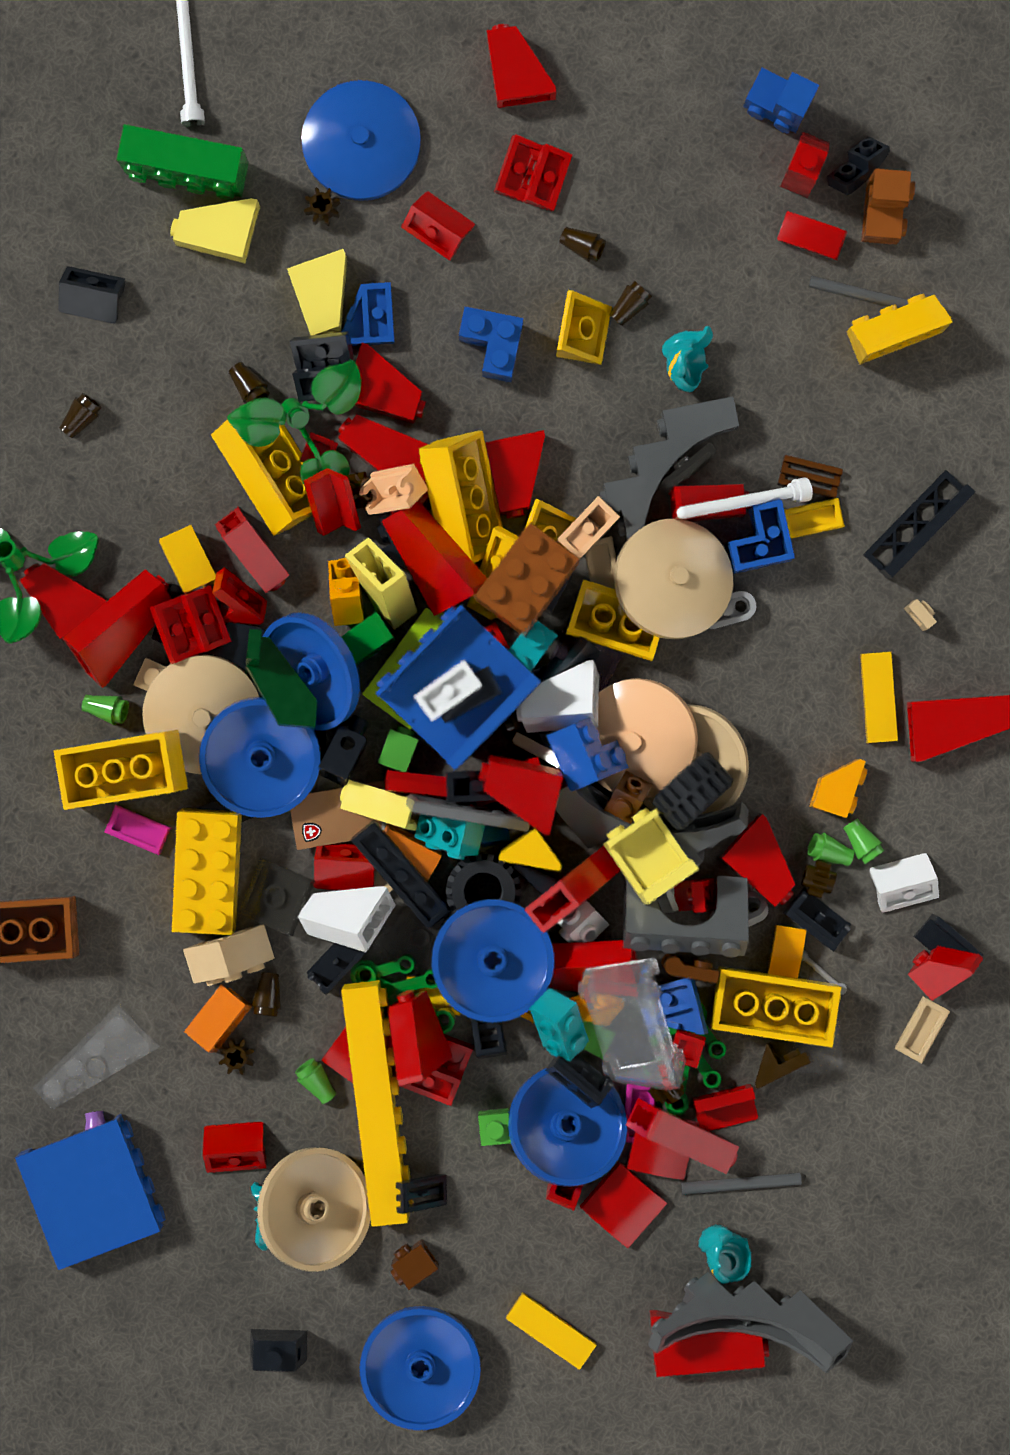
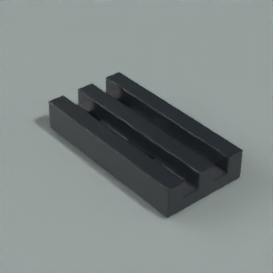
M435 1174L396 1182V1189H400V1194L396 1195V1201L401 1202V1206L396 1207L397 1213L407 1214L447 1205V1175ZM439 1183V1186L409 1192L411 1188ZM440 1193V1198L409 1204V1199Z

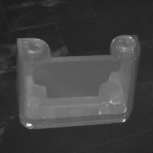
M656 958L585 969L583 979L578 983L580 998L586 1001L603 1055L602 1067L604 1075L606 1077L609 1076L611 1081L664 1090L680 1088L686 1060L683 1049H678L677 1044H672L659 1000L661 989L660 986L657 987L656 981L653 980L654 975L659 974Z

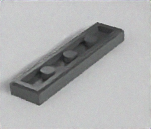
M415 794L407 796L406 806L414 813L526 832L529 830L530 824L509 810L462 802L447 803V800Z

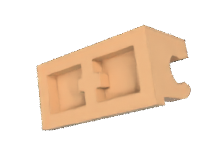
M411 464L372 472L370 474L371 478L361 487L360 495L368 494L369 490L372 492L373 499L365 507L367 513L372 515L410 508L428 488L415 465Z

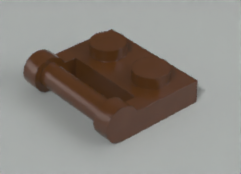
M672 953L665 954L661 959L662 967L670 975L718 983L720 971L713 967V963L709 960L693 958L692 963L684 962Z

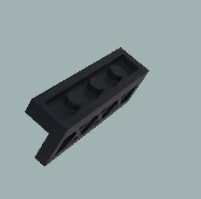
M945 470L863 556L888 580L893 578L976 491L968 484L963 486ZM946 479L957 492L951 499H938L937 487ZM933 492V500H925ZM938 503H946V504L938 511ZM920 504H934V516L929 521H917V507ZM913 513V521H905ZM917 524H925L917 533ZM900 525H913V538L909 542H896V529ZM892 534V542H884ZM879 546H892V559L884 567L872 554ZM896 546H904V547L896 554Z

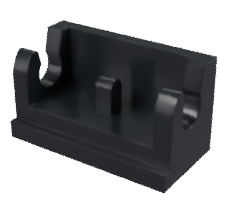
M804 887L783 912L833 952L851 929L849 922L844 920L817 897L809 895Z
M333 943L306 972L308 974L307 977L310 981H314L319 986L320 991L327 995L366 952Z
M578 1054L570 1062L561 1056L555 1057L545 1070L590 1108L599 1106L615 1084L614 1081L604 1077Z

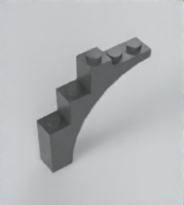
M733 396L663 410L661 413L662 419L657 420L660 437L665 436L666 440L635 446L632 449L633 455L628 456L631 473H637V477L604 483V491L599 492V496L617 514L621 513V518L617 520L619 536L625 535L626 542L634 533L645 526V519L651 499L660 481L671 467L695 446L714 436L737 430L739 422Z
M563 776L555 810L588 849L597 844L601 845L607 842L609 838L606 834L621 824L624 829L631 825L605 811L610 797L590 784L570 792ZM739 802L719 811L700 814L686 828L678 831L663 814L658 815L689 860L692 859L698 867L704 861L705 848H713L721 840L731 835L736 836L747 828L749 810L743 802Z
M707 1272L701 1278L694 1277L687 1283L684 1288L686 1293L683 1301L675 1307L671 1316L667 1319L660 1318L651 1328L652 1335L648 1346L657 1354L671 1344L694 1335L712 1332H742L765 1337L786 1345L807 1357L821 1370L828 1373L846 1358L853 1340L801 1290L792 1297L787 1295L779 1303H776L753 1281L746 1288L743 1286L739 1287L731 1295Z

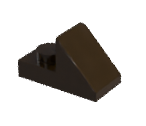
M771 1042L767 1043L755 1081L756 1088L759 1089L812 1063L814 1060L809 1050L801 1053L798 1048L784 1055L785 1062L781 1063Z

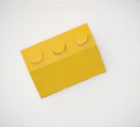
M923 293L908 299V305L897 308V305L894 304L880 310V315L872 319L866 315L853 320V326L847 330V334L860 365L943 333L952 323L951 317L935 295L925 297Z

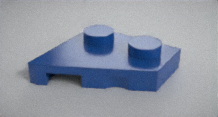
M391 282L361 284L354 304L346 317L342 332L349 331L352 346H361L362 342L368 345L395 344Z
M684 978L642 990L638 1003L643 1021L686 1030L699 1035L708 1034L695 979Z

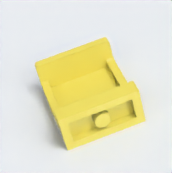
M647 807L631 817L634 823L626 829L621 824L606 834L609 840L603 844L644 905L649 904L698 870L694 861L687 858L658 814L660 812L656 808L649 812Z

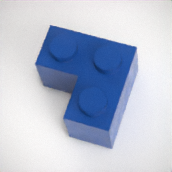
M761 68L743 107L747 108V113L755 119L763 120V118L774 122L773 126L783 133H789L790 131L796 133L819 85L794 72L786 80Z
M464 307L459 342L487 347L482 377L512 382L524 318Z
M782 499L752 506L749 509L754 536L730 541L726 545L733 574L790 562L795 558Z
M591 718L576 722L547 735L570 792L629 768L625 752L617 740L602 746L599 732L593 725Z

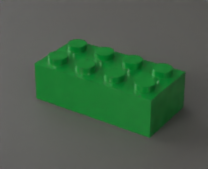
M126 124L123 125L116 159L125 174L129 175V179L132 181L146 183L147 179L157 180L158 185L170 189H175L176 184L187 186V191L195 194H204L205 190L217 192L216 196L225 200H234V196L242 197L249 165L242 147Z

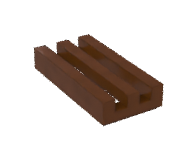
M785 455L777 485L787 487L792 482L785 479L786 474L799 478L806 477L811 481L832 486L831 490L812 486L813 494L835 499L843 469ZM788 464L834 474V479L788 468Z

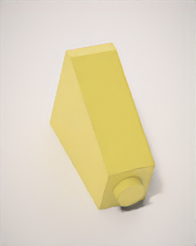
M250 198L182 210L178 219L174 218L172 222L170 236H173L176 246L246 263L260 209L257 199Z
M344 249L287 268L310 335L341 331L347 258Z
M369 537L345 555L374 609L394 630L417 613L405 573Z
M348 780L347 785L343 787L340 795V801L342 802L340 809L416 831L420 813L411 812L406 806L407 796L353 780Z

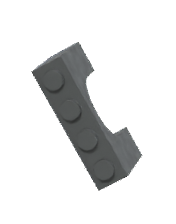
M717 876L713 890L714 915L707 922L696 926H683L669 920L661 912L657 898L644 905L625 878L623 948H630L635 951L661 950L665 953L691 952L696 955L722 954L726 957L744 956L749 942L747 878Z

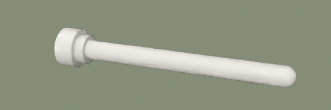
M176 0L185 104L183 105V110L180 111L181 125L185 127L191 126V120H198V125H204V110L197 103L188 0Z
M806 477L794 479L784 488L678 508L677 516L685 519L781 499H789L796 503L807 502L812 499V485Z

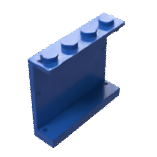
M462 605L457 609L452 606L441 617L444 623L436 631L431 628L419 640L422 645L415 653L409 650L399 660L398 664L401 667L393 675L388 672L377 683L380 689L376 692L456 771L541 684V681L519 662ZM464 660L473 673L490 666L503 694L479 708L472 709L450 723L445 724L441 715L431 721L414 697Z
M122 1114L117 1115L112 1121L33 1150L29 1148L15 1157L58 1270L158 1233L163 1227L162 1222L166 1220L161 1204L156 1205L152 1194L155 1193L152 1179L150 1176L145 1177L141 1167L144 1165L142 1153L139 1148L135 1149L131 1137L134 1136L132 1127L128 1120L124 1121Z

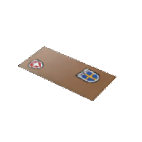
M378 781L367 783V785L383 789L385 782ZM343 788L309 793L300 804L290 810L297 850L351 841V838L371 821L375 820L381 828L382 821L340 809L342 803L340 795Z

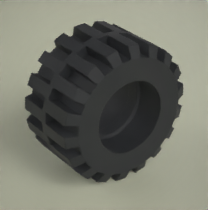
M709 752L703 753L655 796L653 804L678 831L686 828L731 787L734 779Z
M481 853L478 856H469L461 860L448 878L446 887L447 903L453 914L471 904L466 896V886L473 876L480 873L491 874L500 882L502 894L499 900L512 902L517 905L520 903L521 884L517 872L509 862L499 860V856L495 854Z

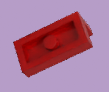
M426 191L412 204L401 228L450 261L459 249L463 239L474 228L475 223Z
M326 468L304 480L317 533L325 536L341 526L354 531L361 529L347 476Z
M335 843L317 846L314 857V888L349 890L374 887L375 868L354 844Z
M751 1084L692 1098L699 1127L708 1131L758 1119L754 1101L756 1098Z
M263 1122L205 1126L203 1159L206 1172L266 1169L267 1161L264 1148Z

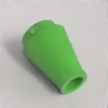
M86 694L82 702V711L90 713L112 725L117 723L123 724L128 715L129 703L123 700L121 696H92Z
M858 818L843 828L847 833L857 859H861L864 864L869 863L885 851L881 846L882 842Z
M815 833L809 842L807 854L813 857L814 861L819 860L849 866L852 863L855 853L853 849L846 847L826 833Z
M314 1058L303 1063L295 1071L298 1077L297 1081L318 1098L322 1104L329 1102L337 1094L321 1062L317 1063Z

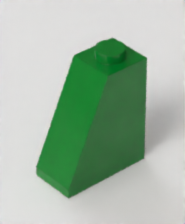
M377 612L341 636L348 646L356 666L396 641Z

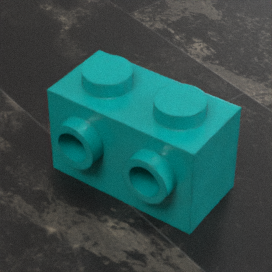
M420 814L414 838L426 842L425 846L433 850L443 849L448 851L447 856L464 860L465 856H478L485 824Z
M549 988L530 1007L542 1045L551 1055L555 1057L561 1056L570 1062L577 1053L585 1048L589 1039L576 1002Z

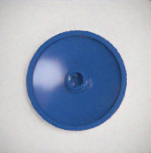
M350 81L329 89L313 104L303 125L302 149L308 168L327 190L330 188L333 194L346 199L373 200L395 191L411 175L420 153V129L412 108L396 91L377 82Z
M292 613L273 622L267 628L263 637L271 638L317 699L314 730H328L346 721L357 706L360 683L355 661L344 640L330 625L310 614Z
M263 697L237 701L219 712L206 729L199 752L201 774L211 794L222 805L233 812L256 818L280 815L300 804L315 785L321 762L320 744L314 729L278 726Z
M504 900L478 901L455 912L440 929L432 951L433 976L442 996L458 1012L483 1022L508 1021L528 1012L530 1007L546 992L554 969L553 947L547 931L543 933L524 910L525 908Z
M545 1068L527 1079L519 1088L512 1101L508 1124L512 1147L524 1167L540 1180L566 1187L590 1183L606 1174L617 1162L623 1151L627 1137V1126L625 1125L627 1117L623 1102L618 1092L612 1087L599 1106L590 1108L546 1072Z
M408 1307L385 1317L368 1336L360 1360L361 1385L371 1406L390 1423L410 1430L435 1429L456 1419L473 1400L480 1380V1356L473 1336L465 1325L453 1315L433 1307Z

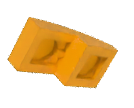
M775 925L767 974L798 978L806 937L805 929Z

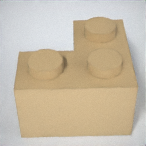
M264 924L242 929L232 935L206 940L183 949L193 983L206 981L207 986L222 981L227 983L242 978L241 972L247 970V973H253L265 968V962L275 959Z

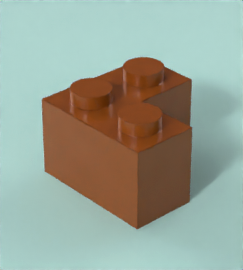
M874 169L866 182L861 242L897 245L901 237L906 236L908 220L903 218V211L905 207H908L909 200H913L915 193V182L911 181V171Z

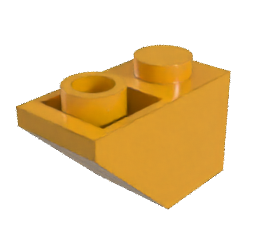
M346 558L328 561L329 593L334 626L361 623L364 621V609L359 580Z
M856 759L818 778L809 806L843 818H847L849 813L853 814L858 802V797L854 796L857 786L863 785L868 771L867 768H864L866 761Z

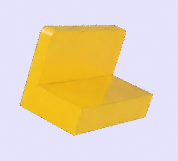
M192 525L160 538L161 548L184 593L202 586L206 587L214 584L216 575Z

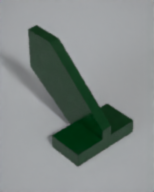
M249 629L245 673L251 675L277 725L315 729L317 699L271 638L261 637L262 630Z

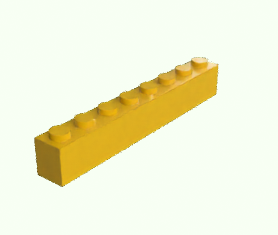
M380 980L344 984L341 992L371 1226L408 1223L410 1213H397L396 1208L401 1206V1202L396 1201V1195L400 1194V1189H396V1182L410 1180L409 1165H404L402 1154L407 1153L405 1136H400L399 1125L403 1124V1114L401 1106L396 1107L395 1095H399V1084L397 1077L392 1076L391 1066L395 1065L393 1047L389 1048L387 1036H391L389 1018H385L384 1007L388 1006L387 989H381ZM409 1199V1204L414 1203L413 1199Z

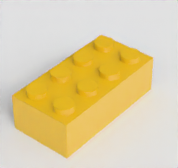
M178 730L54 750L64 810L188 789Z
M182 808L177 812L172 932L232 935L236 931L241 814L226 810Z
M718 966V971L720 972L718 983L715 986L710 1020L712 1029L833 1047L841 993L839 985Z

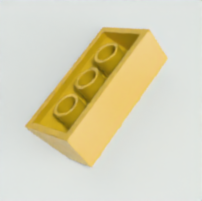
M226 420L211 436L273 536L291 529L312 516L307 492L300 476L303 462H300L299 459L302 453L286 427L279 425L280 434L271 444L255 447L246 443L229 421Z
M483 430L436 440L419 449L433 517L474 563L483 559L493 528L496 526L502 527Z

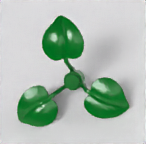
M350 360L343 364L327 367L319 372L312 382V395L321 404L308 403V401L301 403L296 398L286 399L280 404L271 398H260L238 407L227 416V420L246 443L255 447L267 446L274 442L280 434L279 425H284L286 422L290 427L299 429L315 458L308 459L301 465L300 476L303 484L304 480L326 468L345 476L349 475L350 467L344 455L338 451L329 450L320 456L318 449L304 426L310 418L308 409L324 410L328 407L333 414L340 415L349 411L356 404L361 391L359 369L356 363Z
M0 528V564L6 569V573L9 575L17 594V599L7 597L0 601V636L6 643H15L29 636L35 630L41 618V606L38 600L34 597L23 598L22 591L14 575V571L21 569L24 565L25 556L48 565L55 564L56 570L65 576H77L86 571L93 562L99 541L97 534L81 531L57 537L48 547V552L52 557L48 559L28 551L26 547L19 549L12 541L8 532Z

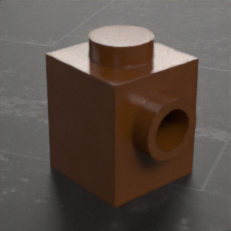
M625 771L605 811L632 824L633 819L631 817L640 810L652 784Z
M421 1239L411 1247L407 1243L394 1252L393 1255L396 1258L392 1260L391 1266L393 1269L391 1274L400 1286L405 1284L407 1289L410 1290L438 1270L439 1263Z

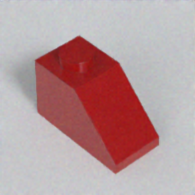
M937 946L930 952L926 949L921 951L912 960L915 965L908 975L933 1001L973 975L983 958L979 954Z

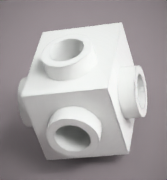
M586 900L557 922L562 927L559 933L568 943H573L574 941L592 942L609 926L608 922Z

